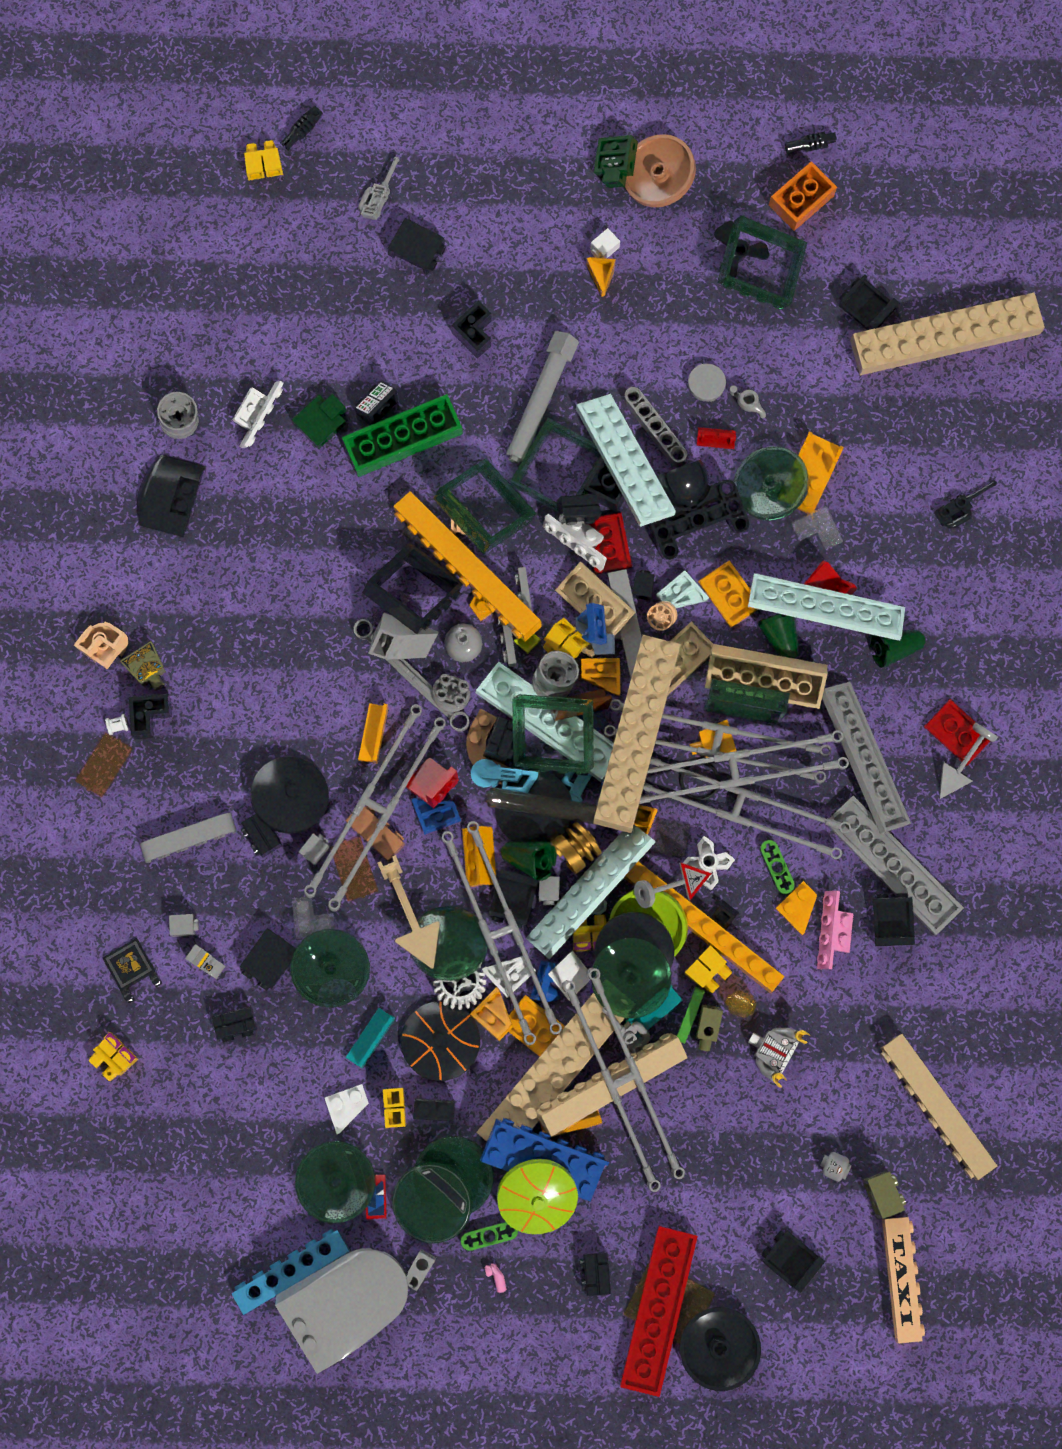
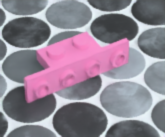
M825 891L817 969H832L834 951L850 953L853 914L838 911L840 891Z

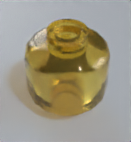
M735 990L732 995H728L726 1006H728L730 1014L747 1018L749 1015H753L756 1000H754V996L751 993Z

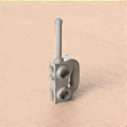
M399 157L393 158L394 161L381 185L374 183L373 187L365 190L358 206L364 218L377 220L380 217L382 207L390 194L388 183L400 160Z
M603 1007V1013H605L608 1016L605 1007ZM616 1020L630 1053L641 1051L650 1041L649 1032L640 1022H633L632 1024L627 1022L624 1025H620ZM637 1031H638L639 1034L642 1036V1037H639L638 1039H637V1037L635 1036V1034L637 1033Z

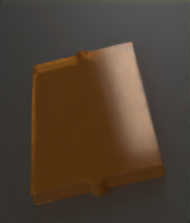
M105 733L75 782L87 788V791L91 790L103 797L133 748L122 743L121 739H116Z
M361 837L349 841L344 840L333 856L342 886L364 850ZM367 855L347 887L345 893L347 901L360 897L365 898L366 895L378 892Z

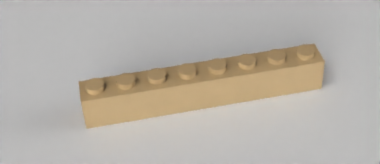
M672 1033L664 1034L655 1043H649L641 1051L630 1054L635 1060L644 1083L688 1058L679 1038ZM626 1058L622 1062L614 1063L608 1067L613 1081L631 1072ZM601 1072L594 1074L591 1077L592 1079L587 1082L578 1083L573 1090L559 1094L557 1099L552 1102L542 1104L540 1109L535 1111L547 1134L553 1136L613 1101ZM632 1080L618 1087L617 1090L620 1097L635 1089L637 1085Z
M903 1034L898 1035L880 1049L883 1051L880 1053L886 1063L890 1062L893 1065L894 1069L892 1071L899 1080L902 1078L906 1083L904 1088L910 1096L914 1095L916 1097L918 1108L922 1112L926 1111L929 1115L928 1121L934 1129L938 1128L942 1133L940 1138L946 1146L950 1145L952 1147L954 1158L958 1162L962 1161L965 1165L964 1171L970 1179L979 1180L996 1168L997 1164Z

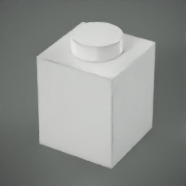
M608 228L591 242V253L596 258H608L620 248V240Z

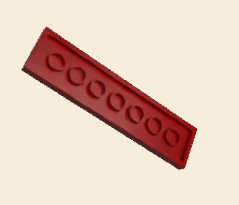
M662 1226L657 1228L620 1382L621 1388L660 1397L698 1238L697 1235Z

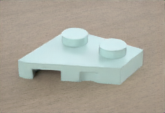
M683 571L656 594L659 601H668L675 608L705 602L709 599L686 571Z

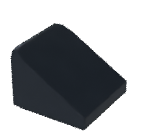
M723 901L710 918L726 930L739 912Z

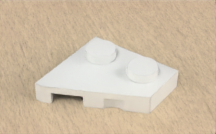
M523 956L501 962L513 992L531 976ZM497 964L484 967L482 972L508 998L509 993Z
M362 1084L325 1097L336 1134H340L369 1104Z

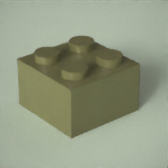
M882 1172L862 1180L877 1218L884 1219L905 1211L904 1205H906L902 1193H898L896 1188L898 1181L894 1174Z

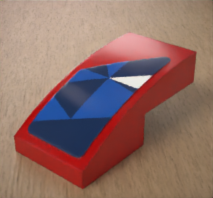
M365 1175V1185L367 1184L365 1190L368 1189L366 1219H387L386 1175Z

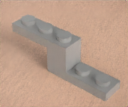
M526 567L518 568V574H515L516 586L520 585L521 590L517 595L532 611ZM498 619L499 626L503 625ZM508 624L506 626L503 625V633H500L501 644L506 646V651H503L504 663H508L509 667H516L512 628Z

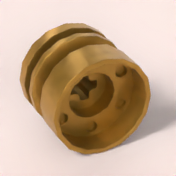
M575 822L572 826L576 833L570 828L566 829L570 837L568 840L560 834L550 843L556 848L558 856L561 857L563 855L568 861L566 863L567 867L574 874H577L586 867L582 859L584 856L592 862L594 857L590 851L597 857L602 852L592 834L578 822Z

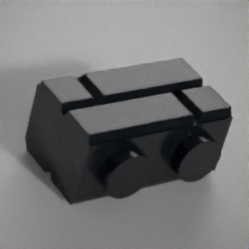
M598 494L560 496L557 500L560 523L566 522V525H575L577 522L584 521V524H593L601 516Z
M500 716L497 717L483 756L505 764L507 759L511 760L515 750L511 748L513 741L517 743L521 733L518 731L519 724L508 721V719Z
M256 814L241 822L243 828L240 830L246 839L250 837L254 843L251 845V848L256 856L260 854L263 858L283 846L274 830L263 824Z
M251 1006L212 1016L216 1038L219 1041L222 1040L223 1043L234 1041V1037L242 1035V1038L253 1036V1032L257 1031Z
M415 1099L413 1119L454 1122L455 1101Z
M608 1253L583 1254V1259H579L580 1271H584L585 1279H581L582 1292H586V1296L611 1294Z

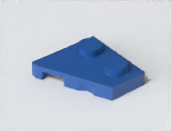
M418 798L411 799L424 835L461 821L454 801H443L433 808L423 800H418Z

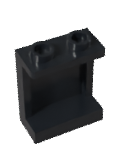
M405 218L387 248L388 255L393 258L397 256L423 269L424 274L428 275L430 270L434 271L438 262L436 261L438 255L442 256L446 249L445 237Z
M864 274L862 278L857 277L849 292L846 290L840 296L839 307L865 329L871 330L879 328L897 309L899 301L895 298L892 300L888 299L867 281L868 276Z
M501 869L498 883L509 910L511 909L518 928H522V925L527 926L539 880ZM495 890L488 916L492 917L491 920L494 922L503 923V920L507 921Z
M896 893V897H888V894H876L877 898H873L875 946L915 945L913 896H908V893Z
M267 928L239 967L243 969L241 973L250 980L252 977L256 978L259 981L257 985L267 991L269 988L274 990L275 985L292 961L300 954V951Z
M785 1229L784 1232L780 1230L774 1237L776 1241L772 1247L767 1246L762 1252L761 1256L763 1258L761 1261L798 1293H801L825 1263V1260L816 1255L791 1234L789 1230Z

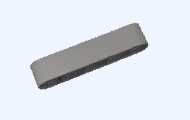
M636 387L628 388L624 396V403L670 464L674 467L683 466L687 458L686 449L643 393ZM630 395H635L638 399L635 401H631L628 399V397ZM647 410L649 414L643 416L639 413V411ZM656 424L660 429L653 430L650 426ZM669 439L671 444L664 445L662 440ZM681 454L683 458L676 460L673 455Z
M225 813L140 843L145 863H150L153 859L158 858L159 860L168 857L170 853L176 851L179 853L188 850V847L194 845L197 847L207 843L208 840H217L225 837V834L231 832L234 834L237 830L231 813Z

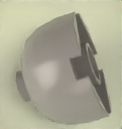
M465 623L453 626L447 632L444 640L445 650L448 655L459 662H469L476 658L481 652L483 645L482 636L479 631L472 625Z

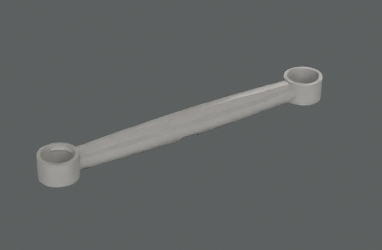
M361 619L355 623L354 633L359 639L367 640L371 644L374 628L368 620ZM365 623L370 626V632L367 636L358 635L357 627ZM405 659L386 660L431 704L450 719V725L455 731L463 732L468 729L470 720L467 714L460 711H446L437 706L431 695L433 686ZM455 716H465L467 719L466 726L456 728L453 724Z

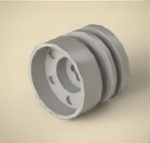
M171 392L160 400L157 413L162 431L174 439H184L192 435L199 423L197 405L193 398L186 393ZM177 415L181 417V421L177 420Z
M551 651L545 654L532 678V686L536 694L546 701L567 697L578 678L579 668L577 662L565 652Z

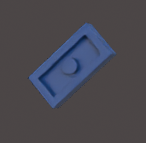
M595 603L586 604V609L577 618L579 622L588 624V629L583 633L582 639L589 643L606 644L604 606Z
M541 961L537 978L547 1002L559 1000L561 996L550 985V982L554 981L548 975L556 967L555 963ZM534 984L530 999L541 1001Z

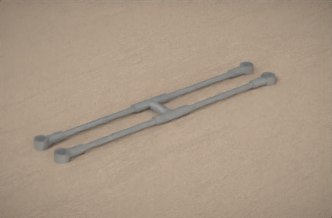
M618 699L612 700L610 709L613 712L623 711L624 703H621ZM618 703L619 707L613 708L612 704ZM663 713L662 718L716 731L712 750L656 739L655 744L691 751L707 757H714L713 755L724 753L719 751L723 733L738 734L779 744L791 743L793 741L742 731L726 725L707 721L700 722ZM608 725L604 729V734L608 738L616 737L618 729ZM612 729L614 732L613 734H607L606 730ZM807 744L796 746L806 751L819 753L822 757H828L831 754V747L829 745L816 746ZM827 748L829 753L824 754L822 749ZM745 758L736 759L737 762L782 772L795 770ZM823 771L796 774L800 775V777L812 779L818 784L823 783L826 779V774ZM821 774L823 780H818L816 776Z
M418 704L412 705L404 727L381 767L359 799L351 818L321 869L316 873L310 885H307L304 889L306 897L312 898L315 896L316 888L323 878V873L365 805L382 814L376 825L377 828L343 886L339 888L335 897L329 901L328 907L331 911L339 910L340 902L347 891L348 885L380 830H383L399 802L401 794L430 744L434 742L440 730H443L446 722L443 718L438 717L435 719L434 727L427 737V742L395 797H392L387 807L369 799L377 781L405 733L411 728L415 719L421 715L422 708ZM416 708L419 710V713H414L412 710ZM438 721H441V722L443 723V725H442V726H437L436 723H437ZM309 888L313 889V890H314V893H313V894H308V893L306 892L307 889H309ZM336 902L338 903V906L336 908H333L331 906V903Z
M836 730L832 734L817 736V738L753 750H739L713 755L714 757L649 768L648 773L728 760L732 779L712 785L651 796L644 795L641 796L639 804L648 803L656 799L717 788H731L752 784L756 781L822 769L839 768L844 770L848 767L849 761L847 758L841 757L836 761L825 762L822 765L756 777L740 778L736 761L738 758L749 757L752 754L807 744H820L832 741L839 743L843 739V733ZM834 734H840L841 739L836 740ZM844 760L846 766H840L839 761Z
M651 757L650 764L658 767L670 765L661 761V759ZM683 768L671 769L711 784L720 782ZM648 783L644 784L643 790L647 792L652 791L657 794L668 793L652 787ZM739 786L725 788L729 792L738 794L732 813L722 809H715L681 796L669 797L712 812L724 819L744 826H752L816 849V851L830 855L835 860L842 856V851L839 848L815 844L739 816L745 797L755 801L760 800L823 822L827 826L838 829L843 834L851 830V825L848 822H839L830 818L826 819L760 796L761 794ZM843 824L848 825V831H843L841 826ZM834 850L839 851L840 855L838 857L833 856L832 852Z
M471 821L467 826V831L472 834L476 846L479 847L504 908L508 926L490 932L457 856L458 853L453 842V834L446 831L442 834L441 839L446 844L451 857L455 861L479 920L478 924L498 966L520 1020L519 1024L524 1034V1042L527 1045H533L536 1041V1036L531 1033L529 1025L522 1015L498 956L494 939L512 932L546 1010L545 1014L550 1024V1032L553 1035H557L561 1032L562 1026L557 1022L543 993L523 944L524 941L511 909L509 910L483 847L484 843L478 831L479 825L477 822ZM475 825L477 829L472 831L469 826ZM447 834L451 836L449 841L444 839V836ZM553 1025H557L559 1027L558 1032H554L552 1030ZM529 1035L534 1039L531 1043L526 1040V1037Z
M590 968L587 971V977L592 980L597 994L602 999L625 1053L630 1073L613 1081L580 1008V1002L575 992V983L565 980L562 983V989L567 992L572 1005L575 1006L602 1069L601 1073L614 1104L619 1109L643 1165V1171L648 1181L647 1188L657 1192L661 1187L660 1182L655 1179L650 1166H648L621 1104L622 1100L617 1090L618 1087L632 1080L635 1081L668 1154L667 1158L672 1167L671 1175L676 1179H682L685 1171L679 1166L675 1154L670 1149L647 1095L646 1086L633 1056L630 1055L604 994L605 990L600 981V971L596 968ZM595 971L596 976L592 978L591 973ZM571 983V988L567 990L566 985ZM680 1169L681 1174L676 1176V1171ZM653 1182H656L655 1188H651Z

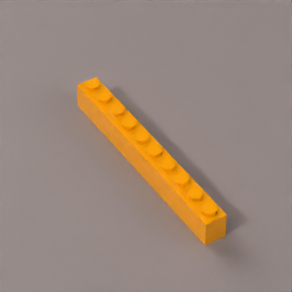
M411 491L393 506L395 517L401 523L404 521L408 525V530L414 536L417 534L421 538V543L426 548L430 547L434 551V556L439 561L443 560L447 564V569L452 574L456 573L459 576L460 582L465 587L469 586L472 589L473 595L478 600L482 599L486 602V608L491 613L495 611L499 615L498 619L504 626L508 624L512 628L511 632L517 639L522 638L524 641H527L542 627L541 620Z
M639 861L624 876V879L633 886L641 880L648 881L653 888L667 885V883ZM673 888L664 890V892L675 898L683 908L690 931L709 946L711 945L719 954L769 993L774 991L785 976Z

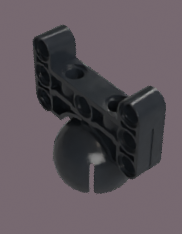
M701 459L657 476L675 509L674 516L648 524L659 555L664 560H671L677 557L679 550L675 541L676 538L727 519L729 527L734 533H742L748 530L750 525L736 484L732 480L727 479L708 485V470ZM724 483L730 486V492L728 494L722 491V485ZM718 501V502H717L718 504H716V505H713V506L708 507V508L705 507V506L708 505V504H711V503H714V502ZM731 501L737 504V509L734 512L729 509ZM682 515V518H679V519H677V520H674V521L669 520V519H672V518H674V517H677V516ZM695 515H699L702 518L700 525H696L693 522ZM737 519L743 521L744 526L741 530L735 526ZM660 528L665 529L667 533L664 539L658 536ZM667 546L673 549V554L670 557L664 553Z

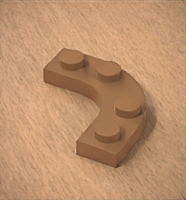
M483 709L479 710L467 734V753L472 765L481 759H489L484 757L483 754L486 748L487 737L497 720L496 716ZM492 760L497 765L500 764L501 768H509L502 763Z

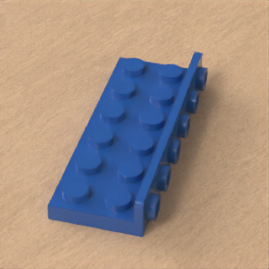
M507 1118L495 1120L481 1156V1162L509 1171L517 1164L528 1160L545 1159L554 1161L566 1168L573 1176L578 1197L591 1202L604 1166L609 1165V1162L604 1159L605 1155L596 1151L593 1154L586 1152L587 1148L580 1145L575 1147L569 1146V1142L558 1138L557 1141L550 1139L551 1136L542 1131L539 1134L534 1133L531 1127L523 1124L521 1127L515 1126V1122Z

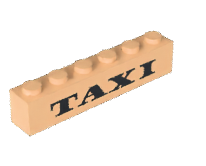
M909 1217L882 1219L895 1342L922 1341V1336H925L924 1325L920 1324V1316L923 1312L922 1305L918 1303L917 1295H920L919 1282H916L915 1274H918L917 1262L913 1261V1254L916 1253L915 1243L911 1241L910 1234L913 1233V1223L909 1221Z

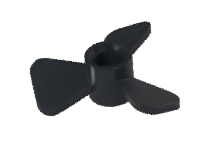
M733 221L725 222L714 232V237L729 247L727 250L728 259L720 265L719 272L730 282L736 279L738 263L743 261L746 256L761 260H767L770 256L765 243L760 242L749 246L745 240L738 239L736 226ZM735 248L739 249L742 254H738Z

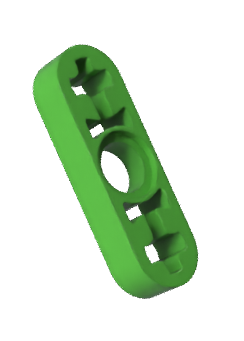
M767 840L760 847L761 855L777 890L781 894H789L794 889L792 876L777 843ZM766 844H769L770 847L774 846L772 853L774 856L778 854L779 858L768 861L771 855L769 852L765 853L764 851ZM774 862L782 864L783 869L781 872L776 873L772 870ZM786 872L787 876L783 878L785 882H790L789 890L781 889L782 880L781 878L777 880L775 876H781Z
M695 987L687 1012L677 1034V1037L683 1044H685L705 992V990Z
M504 1222L465 1233L461 1238V1245L469 1251L514 1239L518 1234V1230L515 1229L511 1237L503 1234L501 1235L503 1239L498 1240V1232L495 1228L500 1227V1231L505 1230L508 1224ZM492 1230L495 1233V1239L492 1242L485 1241L483 1237L485 1231ZM481 1232L480 1238L483 1245H479V1241L474 1242L473 1247H469L468 1244L464 1243L468 1235H471V1238L478 1237L476 1233Z

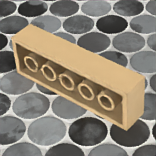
M713 644L705 688L820 709L828 674L827 665Z

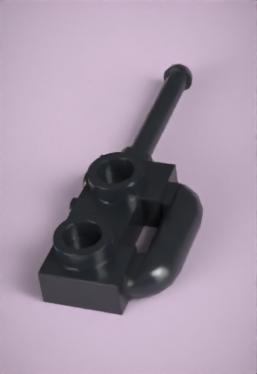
M993 480L971 495H958L955 500L953 498L950 500V503L935 510V516L942 526L945 525L950 529L960 526L972 516L970 510L973 508L970 503L972 499L996 486L997 482ZM961 511L963 515L952 521L951 516Z

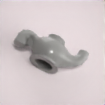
M736 386L730 387V394L737 398L741 409L747 412H756L761 418L766 417V412L761 407L759 397L755 391L745 390L742 393H738Z

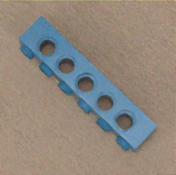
M330 1229L322 1234L323 1239L316 1242L314 1239L305 1244L306 1249L300 1253L298 1250H295L287 1255L288 1260L281 1263L279 1260L270 1265L271 1270L264 1274L263 1271H260L252 1276V1282L246 1284L244 1281L235 1286L236 1291L232 1293V1296L242 1314L245 1315L348 1253L350 1249L339 1230L334 1232L333 1229ZM323 1243H327L331 1247L328 1255H323L320 1252V1246ZM305 1254H310L313 1257V1263L310 1266L303 1263L302 1259ZM289 1264L293 1265L296 1269L293 1276H288L285 1273V1268ZM270 1275H274L278 1279V1284L275 1287L268 1284L267 1280ZM252 1286L259 1287L260 1295L258 1297H253L250 1294Z

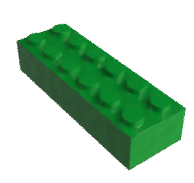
M448 394L348 434L342 437V440L357 476L361 477L463 434Z

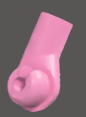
M497 1265L485 1266L486 1276H494L497 1292L506 1291L504 1275Z

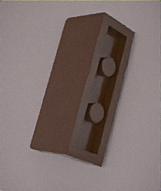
M603 688L551 700L548 705L554 721L608 709L612 702V696H606Z

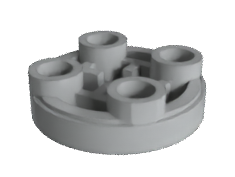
M713 364L698 365L691 371L688 378L690 393L701 401H715L722 395L726 386V378L723 371Z
M442 674L435 681L431 695L434 702L441 709L450 712L460 711L466 707L470 699V685L466 680Z

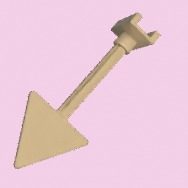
M396 855L392 856L394 862L383 866L380 861L378 866L384 880L389 879L390 883H393L412 928L411 933L397 938L395 942L433 969L440 923L437 921L423 928L419 927L399 880L401 878L399 874L402 873V869Z

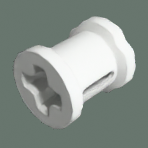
M125 714L114 719L106 718L105 721L109 735H113L114 732L121 730L129 731Z

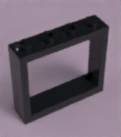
M408 543L367 581L362 593L414 633L418 634L421 630L426 631L431 625L432 620L436 621L442 614V610L446 611L451 606L453 600L457 601L462 594L460 590L463 584L413 544ZM406 562L448 593L423 618L381 587Z

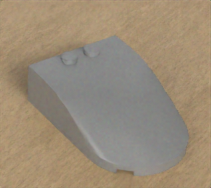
M371 1248L357 1249L277 1294L275 1306L318 1374L361 1347L401 1313L408 1295L407 1277L400 1263L390 1254L384 1251L371 1250Z

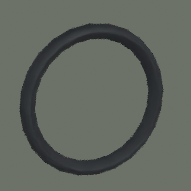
M709 762L703 763L702 765L708 766L710 769H712L716 776V780L720 781V776L717 769ZM686 766V767H684L683 769H686V770H687V769L690 768L691 766ZM680 773L679 784L681 790H684V774ZM718 788L714 789L710 794L703 797H697L691 794L685 795L690 799L703 801L714 796L715 793L718 791Z

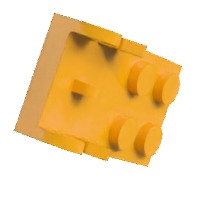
M809 431L778 500L813 515L844 447L820 438Z

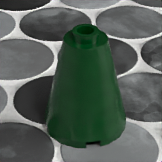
M777 613L767 619L763 618L757 621L758 626L777 656L797 659L796 657L799 656L795 617Z
M902 630L900 641L870 634L869 645L874 647L876 655H872L873 660L880 668L888 667L923 649L926 643L924 634L919 630Z
M507 842L501 849L504 861L535 880H546L552 873L550 872L551 867L556 864V848L549 842Z

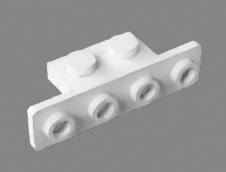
M282 381L274 383L268 396H265L253 387L249 389L232 419L248 430L239 445L241 448L250 447L256 439L255 433L263 427L265 423L264 417L272 411L274 407L273 401L283 391L281 388L283 385Z
M549 514L545 516L543 527L548 533L558 538L561 543L567 545L593 567L600 571L604 569L607 558L594 549L602 542L604 537L590 525L584 524V521L577 522L575 525H566V522L561 524Z

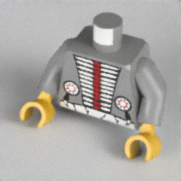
M774 1028L771 1031H767L764 1038L753 1032L748 1043L758 1048L754 1056L756 1057L755 1063L761 1074L773 1081L779 1088L782 1087L778 1083L780 1079L787 1081L782 1073L796 1049L798 1041L807 1044V1041L802 1040V1037L805 1034L810 1036V1034L804 1030Z

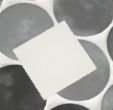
M573 950L548 974L569 1001L570 998L567 992L562 989V983L565 980L575 983L576 994L590 981L587 977L588 969ZM571 983L566 985L567 990L571 988Z

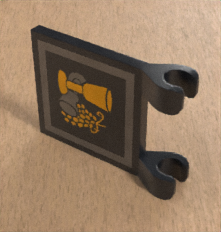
M137 938L103 957L125 1001L128 1003L135 1000L129 987L149 976L151 982L156 987L162 985L161 979Z

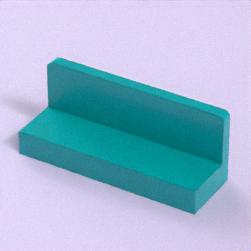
M668 984L625 1021V1024L627 1022L630 1024L640 1022L648 1031L683 1000L672 988L673 986ZM637 1031V1033L635 1034V1036H636L637 1039H638L639 1037H641V1035H640L639 1032Z
M378 1008L345 1058L363 1068L395 1018Z

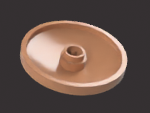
M665 134L654 135L639 142L633 176H627L625 188L636 202L648 207H664L682 198L691 187L696 174L695 158L690 148L681 139Z

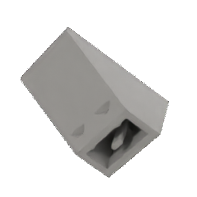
M383 613L372 636L368 654L386 660L426 658L438 635V631L428 628L426 631L421 630L416 634L392 615Z

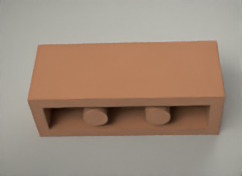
M364 806L351 828L368 843L377 828L376 825L379 819L374 815L376 812L373 809ZM352 814L345 820L346 823H348ZM386 823L383 830H380L372 847L390 862L392 856L396 855L405 844L402 842L404 838L397 831L393 833L389 829L390 825Z

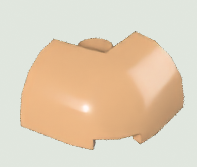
M104 622L94 626L90 625L74 646L90 659L108 669L118 655L122 657L128 646V637L112 624Z

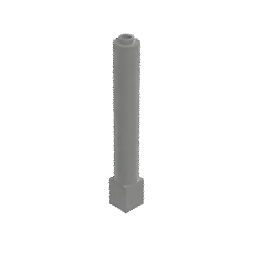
M554 332L547 348L549 356L506 453L509 457L508 460L513 463L519 464V462H524L566 362H571L579 341L570 333Z

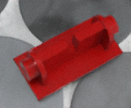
M698 427L697 446L734 449L736 431Z

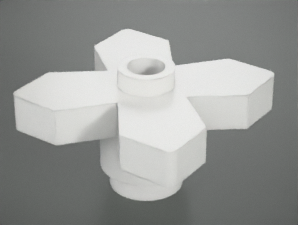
M704 836L697 844L699 857H687L683 864L712 873L703 884L706 888L712 890L719 881L716 870H728L735 859L726 852L714 854V843ZM705 860H709L711 862L710 867L704 864Z

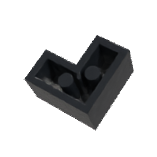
M478 300L451 325L452 334L477 359L491 347V338L483 329L492 321V313Z
M168 694L129 697L131 736L134 739L154 738L153 719L172 717L171 698Z

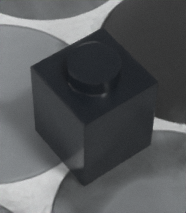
M640 570V572L635 573L633 598L651 600L655 574H651L647 570Z

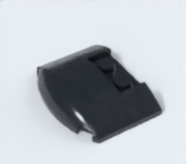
M165 455L159 456L147 470L139 488L137 497L139 525L184 537L205 466Z

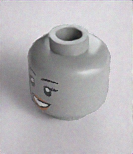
M832 1152L829 1157L824 1156L820 1166L823 1167L824 1176L839 1182L842 1179H846L852 1165L849 1164L847 1157Z

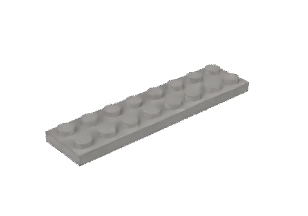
M851 682L824 688L823 702L835 729L843 733L842 746L880 834L911 824Z
M854 796L830 817V819L848 822L851 825V830L846 834L833 827H828L895 895L896 893H908V896H913V914L935 936L964 909L890 832L880 834L872 814ZM843 824L841 829L848 831V825Z

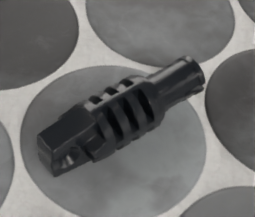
M313 106L292 125L291 132L280 144L283 147L286 146L285 149L289 151L299 139H303L316 126L323 115L322 111L318 107Z
M825 131L804 135L799 140L785 142L786 153L789 154L801 150L809 152L828 148V144L836 142V133L825 134Z

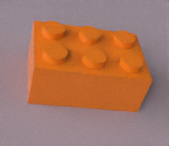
M811 161L771 196L769 206L795 231L834 197L837 186Z

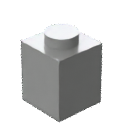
M312 834L299 853L316 866L330 848L327 844L329 841L321 834L318 837Z
M548 877L546 880L539 882V902H543L545 906H554L555 902L559 901V877Z
M193 914L169 915L170 936L196 935V931H199V920L195 919Z

